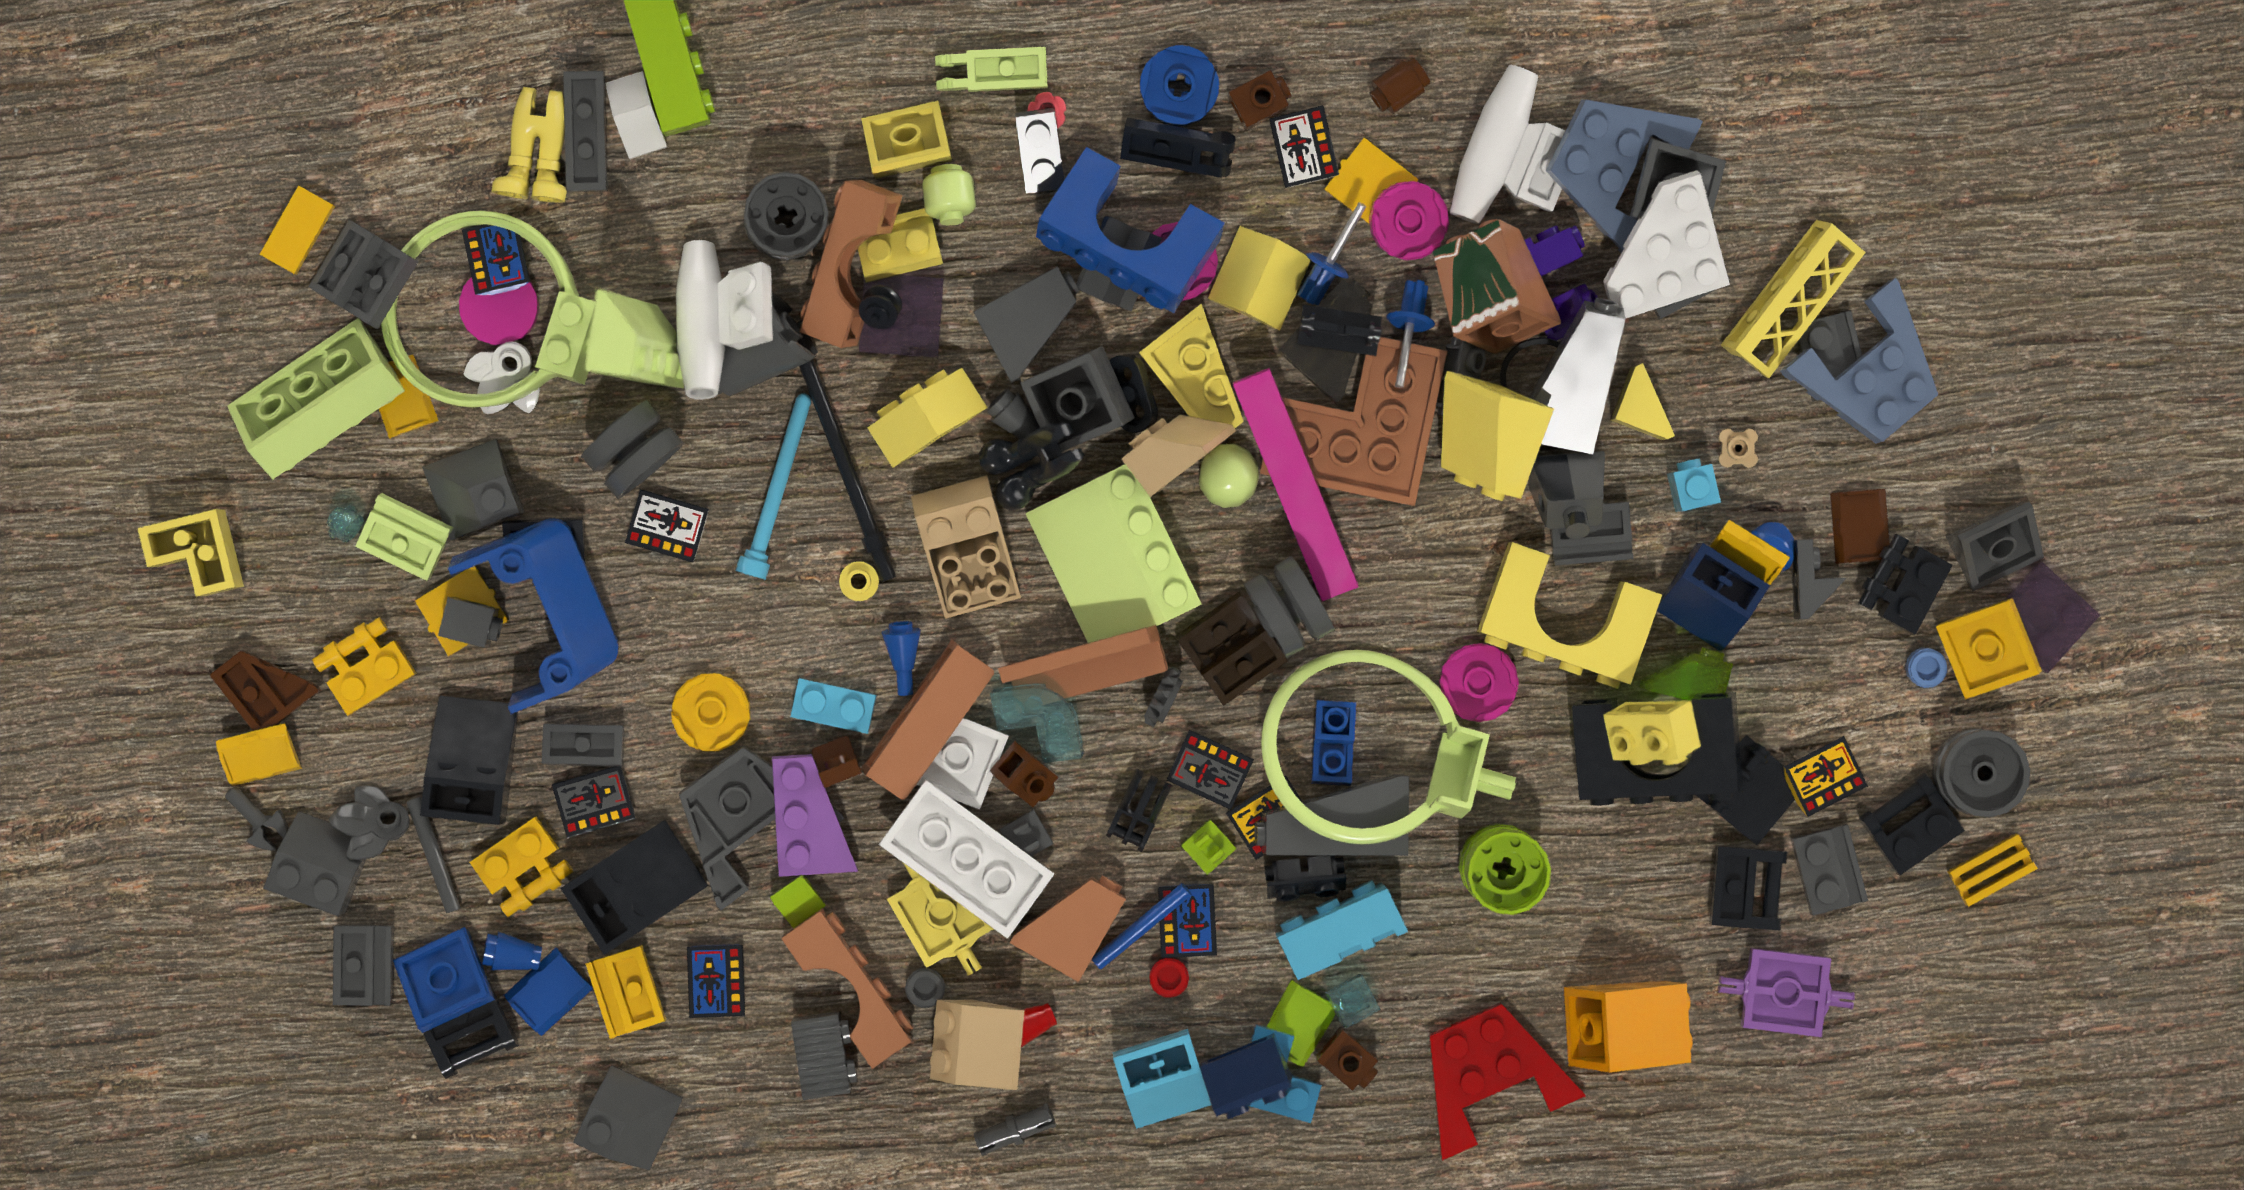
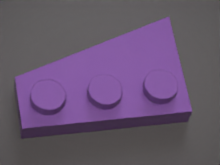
M812 754L772 756L779 877L858 872L827 791L819 777V771Z

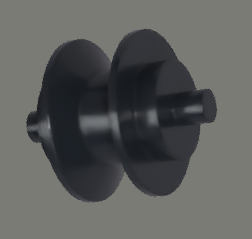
M872 286L865 292L864 298L859 305V315L872 328L888 329L895 324L898 314L901 312L902 300L896 291L887 286Z

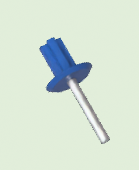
M1358 202L1328 257L1316 252L1306 253V256L1315 263L1298 293V296L1304 298L1306 302L1312 305H1319L1335 275L1349 279L1347 271L1335 261L1364 212L1366 205Z
M1407 280L1405 282L1401 310L1390 312L1386 315L1387 320L1393 326L1404 330L1395 382L1396 388H1404L1413 332H1423L1435 326V322L1430 317L1424 315L1429 286L1424 285L1425 282L1421 280L1415 282Z

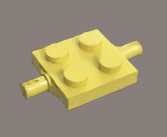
M904 864L912 880L904 889L887 898V901L926 968L943 958L957 955L967 976L974 973L967 958L970 960L975 971L981 969L982 966L970 947L979 937L990 932L993 928Z

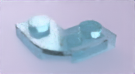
M1025 684L996 688L991 691L990 697L998 731L1036 726L1043 763L1080 759L1083 757L1084 749L1074 706L1071 702L1067 703L1058 693L1047 689L1046 684Z

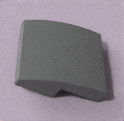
M349 219L308 287L368 325L378 329L419 261Z

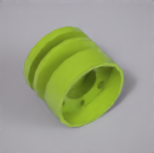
M1495 823L1481 827L1468 837L1460 851L1458 869L1463 885L1482 906L1495 913L1515 915L1528 911L1542 900L1549 887L1551 867L1546 852L1535 839L1513 825ZM1505 857V861L1510 867L1508 870H1501L1498 875V871L1493 868L1495 862L1501 863Z

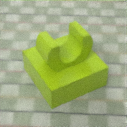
M1211 819L1206 821L1181 844V847L1207 875L1237 849Z

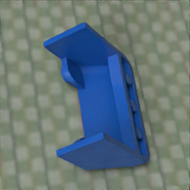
M549 518L452 557L448 566L451 575L489 561L494 574L503 582L513 584L531 578L562 650L548 655L542 661L539 669L540 683L512 693L508 705L511 714L573 689L615 661L619 650L618 639L572 531L562 520Z

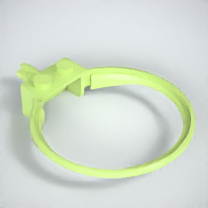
M467 211L444 217L430 224L417 233L403 247L401 251L416 259L432 242L452 231L482 224L502 227L519 234L543 254L553 269L559 289L561 290L558 293L535 365L540 370L533 371L526 378L506 389L486 394H467L449 390L434 383L417 369L407 355L399 336L396 319L397 297L381 323L385 345L396 367L412 385L436 400L462 407H491L511 403L528 396L555 377L585 385L589 371H585L595 301L579 296L567 263L560 252L542 233L526 222L507 214L493 211Z
M1343 650L1328 653L1307 662L1293 672L1280 686L1264 718L1261 738L1262 759L1274 793L1282 805L1300 823L1310 830L1336 841L1352 844L1386 842L1411 832L1430 816L1438 812L1462 819L1472 809L1476 790L1510 800L1516 785V777L1482 768L1490 734L1460 726L1448 699L1430 678L1411 665L1383 653L1368 650ZM1348 662L1373 663L1402 674L1426 695L1438 715L1441 726L1446 725L1447 733H1442L1426 801L1406 817L1384 826L1350 828L1321 818L1309 810L1296 797L1287 784L1279 764L1277 730L1287 701L1294 691L1310 676L1337 664Z

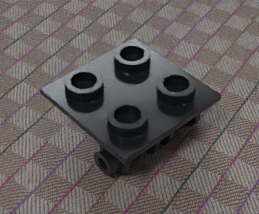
M1745 735L1740 741L1743 787L1739 793H1733V798L1728 800H1709V794L1696 796L1757 846L1794 802L1795 798L1785 780L1784 765L1770 755V752L1759 743L1757 744L1748 735Z

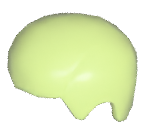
M1221 444L1205 455L1200 468L1199 486L1211 503L1223 508L1238 507L1252 497L1258 484L1259 470L1258 463L1249 450L1237 444Z

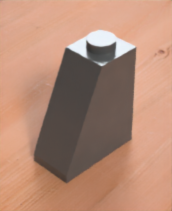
M1057 266L974 311L980 326L1011 383L1020 379L1076 305L1073 295L1079 293V290L1069 271L1061 274Z

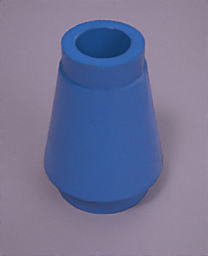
M499 931L497 935L487 934L482 965L491 966V970H538L542 946H536Z

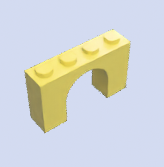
M1508 542L1477 632L1486 635L1484 642L1505 650L1508 643L1523 648L1522 656L1544 663L1546 656L1561 661L1559 669L1581 676L1583 669L1597 673L1596 682L1616 689L1619 688L1620 682L1631 685L1662 594L1620 581L1602 629L1586 642L1575 645L1561 644L1551 639L1542 630L1535 615V597L1550 555L1514 542Z

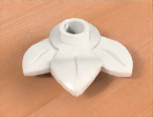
M505 342L494 352H479L474 355L466 365L464 376L480 383L478 394L496 392L518 383L532 373L530 371L532 358L527 348L522 344ZM505 357L515 358L517 368L511 369L507 367ZM540 388L513 403L524 412L530 413L538 402ZM510 403L481 407L485 414H492L501 411Z

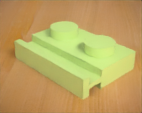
M381 493L376 498V503L368 516L355 547L428 581L435 570L453 527Z

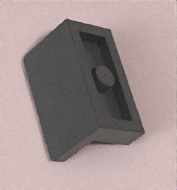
M1105 216L1100 226V230L1107 239L1115 245L1128 250H1148L1160 245L1162 238L1150 232L1133 228L1110 216ZM1082 268L1076 283L1078 290L1109 305L1132 311L1138 297V293L1130 289L1124 290L1117 287L1109 277L1096 270L1090 271Z

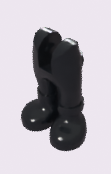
M1055 423L1045 425L1014 443L1007 440L994 439L981 447L979 452L980 464L986 472L994 475L1006 473L1022 463L1032 460L1036 456L1040 459V462L1028 466L1025 470L1007 476L997 485L996 498L1002 507L1010 511H1016L1025 507L1033 497L1035 488L1060 479L1070 473L1084 458L1081 447L1062 453L1058 444L1066 436L1074 433L1070 424Z

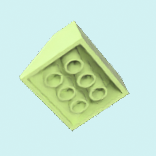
M1126 464L1025 513L1088 643L1153 625L1158 626L1202 605L1149 494Z

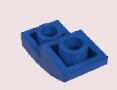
M1316 701L1311 784L1351 786L1356 702Z

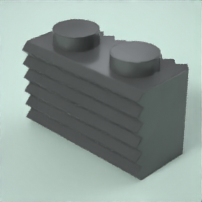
M840 1011L793 1018L791 1027L803 1100L851 1093V1083L858 1082L855 1059L847 1060L845 1044L852 1043V1039L849 1037L851 1034L849 1020H841Z

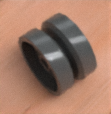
M647 400L612 422L581 455L594 472L603 471L615 462H619L608 473L604 482L617 499L622 498L650 477L684 444L670 427L662 428L649 438L646 437L658 425L661 417Z
M1292 556L1274 566L1273 573L1282 589L1279 592L1276 591L1268 577L1262 574L1243 584L1254 604L1252 608L1270 639L1274 638L1286 658L1301 651L1305 646L1304 638L1296 624L1301 622L1308 634L1316 640L1335 631L1322 603Z
M1969 728L1954 733L1941 744L1933 760L1932 777L1938 793L1947 805L1962 813L1973 816L1994 817L2008 813L2021 802L2029 787L2031 769L2026 753L2014 739L1998 731ZM1981 766H1983L1981 771L1985 774L1983 779H1979L1977 771Z

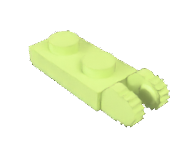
M1046 47L966 50L965 54L935 56L936 66L953 67L967 64L968 78H943L936 81L938 91L968 89V92L1048 88Z

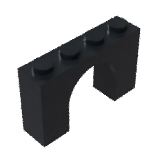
M1736 692L1696 694L1692 698V708L1701 747L1693 751L1690 761L1684 767L1668 774H1653L1643 771L1637 766L1631 765L1630 760H1613L1603 715L1618 707L1617 698L1577 700L1572 705L1579 800H1590V805L1603 806L1613 804L1614 798H1629L1631 804L1651 803L1654 801L1653 797L1669 796L1670 802H1687L1693 800V795L1709 794V800L1732 799L1733 793H1739L1743 787Z

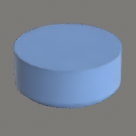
M1926 647L1919 648L1913 651L1907 658L1906 674L1914 684L1923 688H1932L1944 680L1947 674V662L1940 652Z

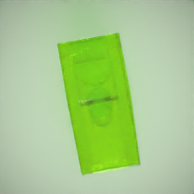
M1702 648L1700 655L1688 653L1642 679L1639 688L1685 701H1691L1696 694L1725 693L1733 664L1723 661L1724 653Z

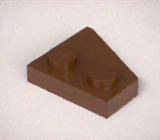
M244 650L238 652L210 674L214 682L253 731L278 725L321 691L318 685Z

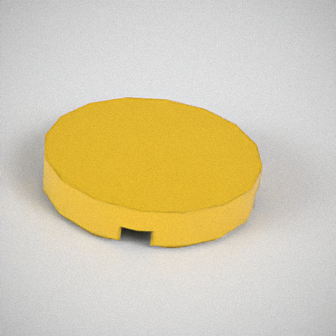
M719 673L700 674L687 680L676 692L671 711L672 723L678 736L690 747L702 751H721L734 745L746 732L750 721V702L744 689L732 678Z

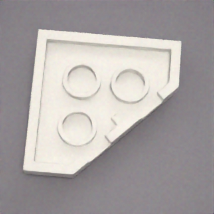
M1697 170L1658 183L1651 196L1653 198L1642 218L1637 220L1623 245L1624 250L1614 268H1610L1603 280L1608 300L1617 302L1619 304L1618 307L1624 309L1626 318L1730 285L1702 177Z

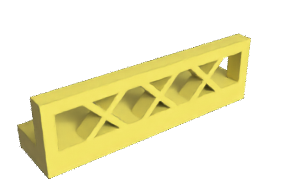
M1816 220L1725 338L1721 346L1732 355L1743 358L1764 377L1770 378L1866 252L1832 223ZM1836 242H1839L1850 254L1841 266L1829 268L1828 252ZM1821 275L1822 291L1816 298L1805 299V282L1810 276ZM1797 307L1798 322L1792 329L1781 330L1780 315L1786 308ZM1773 338L1774 353L1764 364L1752 352L1761 340Z

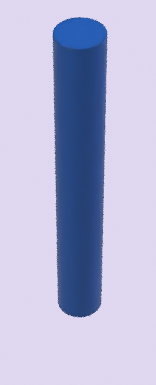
M1183 883L1177 886L1098 951L1092 958L1095 965L1099 969H1103L1187 900L1192 895L1189 889Z

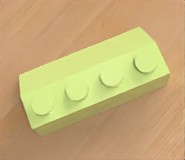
M596 289L585 371L639 383L684 389L677 353V332L660 308L655 304Z
M357 318L227 405L247 451L272 479H275L283 472L292 469L298 462L316 450L325 447L331 440L349 428L358 425L364 418L383 405L392 402L395 397L405 390L396 372L388 363V359L363 322Z

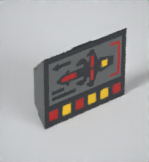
M1189 730L1166 781L1231 810L1254 759Z
M611 767L552 784L567 838L635 819L633 803L621 767Z

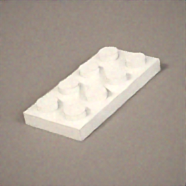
M927 780L924 781L878 844L1007 939L1054 875L1049 869Z

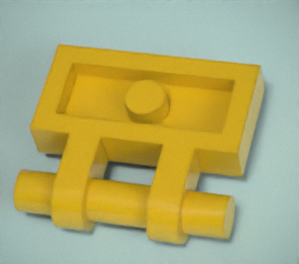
M380 617L369 624L363 622L356 626L353 634L338 643L332 641L323 647L324 652L312 659L319 672H322L331 665H334L339 672V675L326 683L347 716L352 715L417 674L396 640H393L384 647H381L376 637L388 630ZM364 646L369 656L351 666L346 656Z
M537 816L469 862L492 895L504 886L508 889L511 897L499 904L507 917H510L520 909L522 911L527 910L533 905L535 898L548 889L554 891L563 885L562 880L574 872L565 859L554 867L547 860L546 857L559 848ZM535 866L541 876L523 887L517 877Z

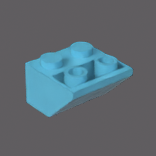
M1188 1029L1113 1052V1060L1136 1129L1212 1105Z

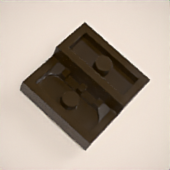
M1240 591L1175 636L1223 706L1288 661L1274 639H1270L1257 615Z

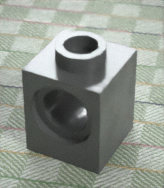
M448 597L438 636L482 648L490 647L491 640L497 642L501 633L503 619L498 618L500 609L457 597Z

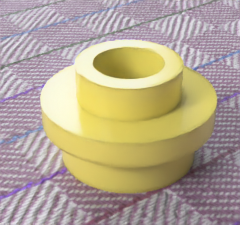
M853 562L842 570L839 585L843 594L849 599L864 601L876 593L879 586V577L876 570L870 564ZM860 573L865 576L866 585L864 588L856 589L853 587L851 580L855 574Z

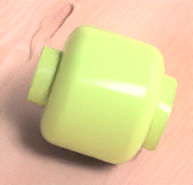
M944 164L933 167L931 174L924 178L922 189L925 212L932 218L940 219L941 225L961 224L964 222L963 217L974 211L976 200L973 177L968 172L963 171L961 165Z

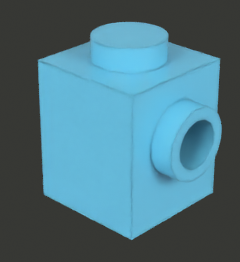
M1700 458L1677 463L1678 471L1667 473L1675 512L1721 503L1712 464L1701 466Z

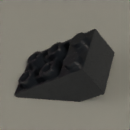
M439 696L424 775L420 816L501 825L506 822L518 711L511 714L508 708L509 703Z
M664 820L560 889L605 955L709 885L666 820Z

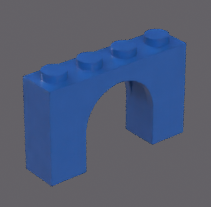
M1086 147L1040 216L1036 238L1040 239L1048 249L1056 252L1062 251L1071 256L1081 267L1090 271L1096 270L1109 277L1117 287L1124 290L1130 289L1145 297L1150 305L1158 309L1165 308L1175 313L1219 244L1225 223L1190 204L1170 236L1160 245L1141 251L1128 250L1115 245L1100 230L1096 216L1116 187L1121 166Z

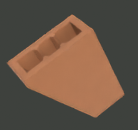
M1103 875L1099 881L1090 877L1015 931L1009 943L1079 982L1126 900V896L1120 893L1122 886Z

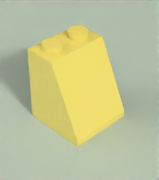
M1447 371L1444 379L1441 467L1455 473L1454 481L1472 488H1476L1477 484L1482 486L1480 493L1499 501H1503L1505 495L1521 499L1554 408L1500 384Z

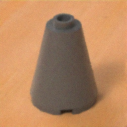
M772 293L773 341L740 350L725 345L718 394L725 393L728 396H733L806 364L816 357L815 354L818 353V349L813 337L800 332L802 320L796 323L788 314L793 309L778 295Z

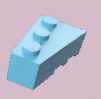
M1373 880L1365 882L1351 890L1354 895L1353 897L1340 903L1337 897L1330 899L1316 907L1317 914L1305 920L1302 915H1298L1280 924L1282 931L1276 933V937L1297 980L1341 962L1344 957L1361 949L1366 951L1376 946L1375 942L1394 933L1398 937L1408 932L1388 889L1382 882L1377 885L1374 884Z

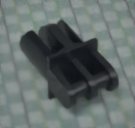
M1136 769L1106 836L1109 838L1111 835L1123 839L1122 844L1126 845L1127 842L1138 846L1137 851L1142 852L1173 785L1167 782L1164 783L1148 817L1143 812L1154 791L1158 778L1150 776L1135 810L1129 808V804L1144 774V771ZM1122 813L1132 817L1128 828L1117 824ZM1138 820L1148 825L1144 836L1133 831Z

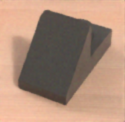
M1813 539L1794 540V560L1792 563L1794 619H1809L1846 579H1815L1814 571L1820 570V551L1818 547H1813Z

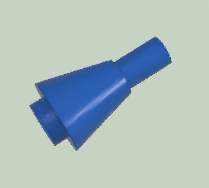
M910 621L889 623V629L881 632L893 668L896 671L899 696L914 694L912 669H914L921 629L914 628L913 623Z

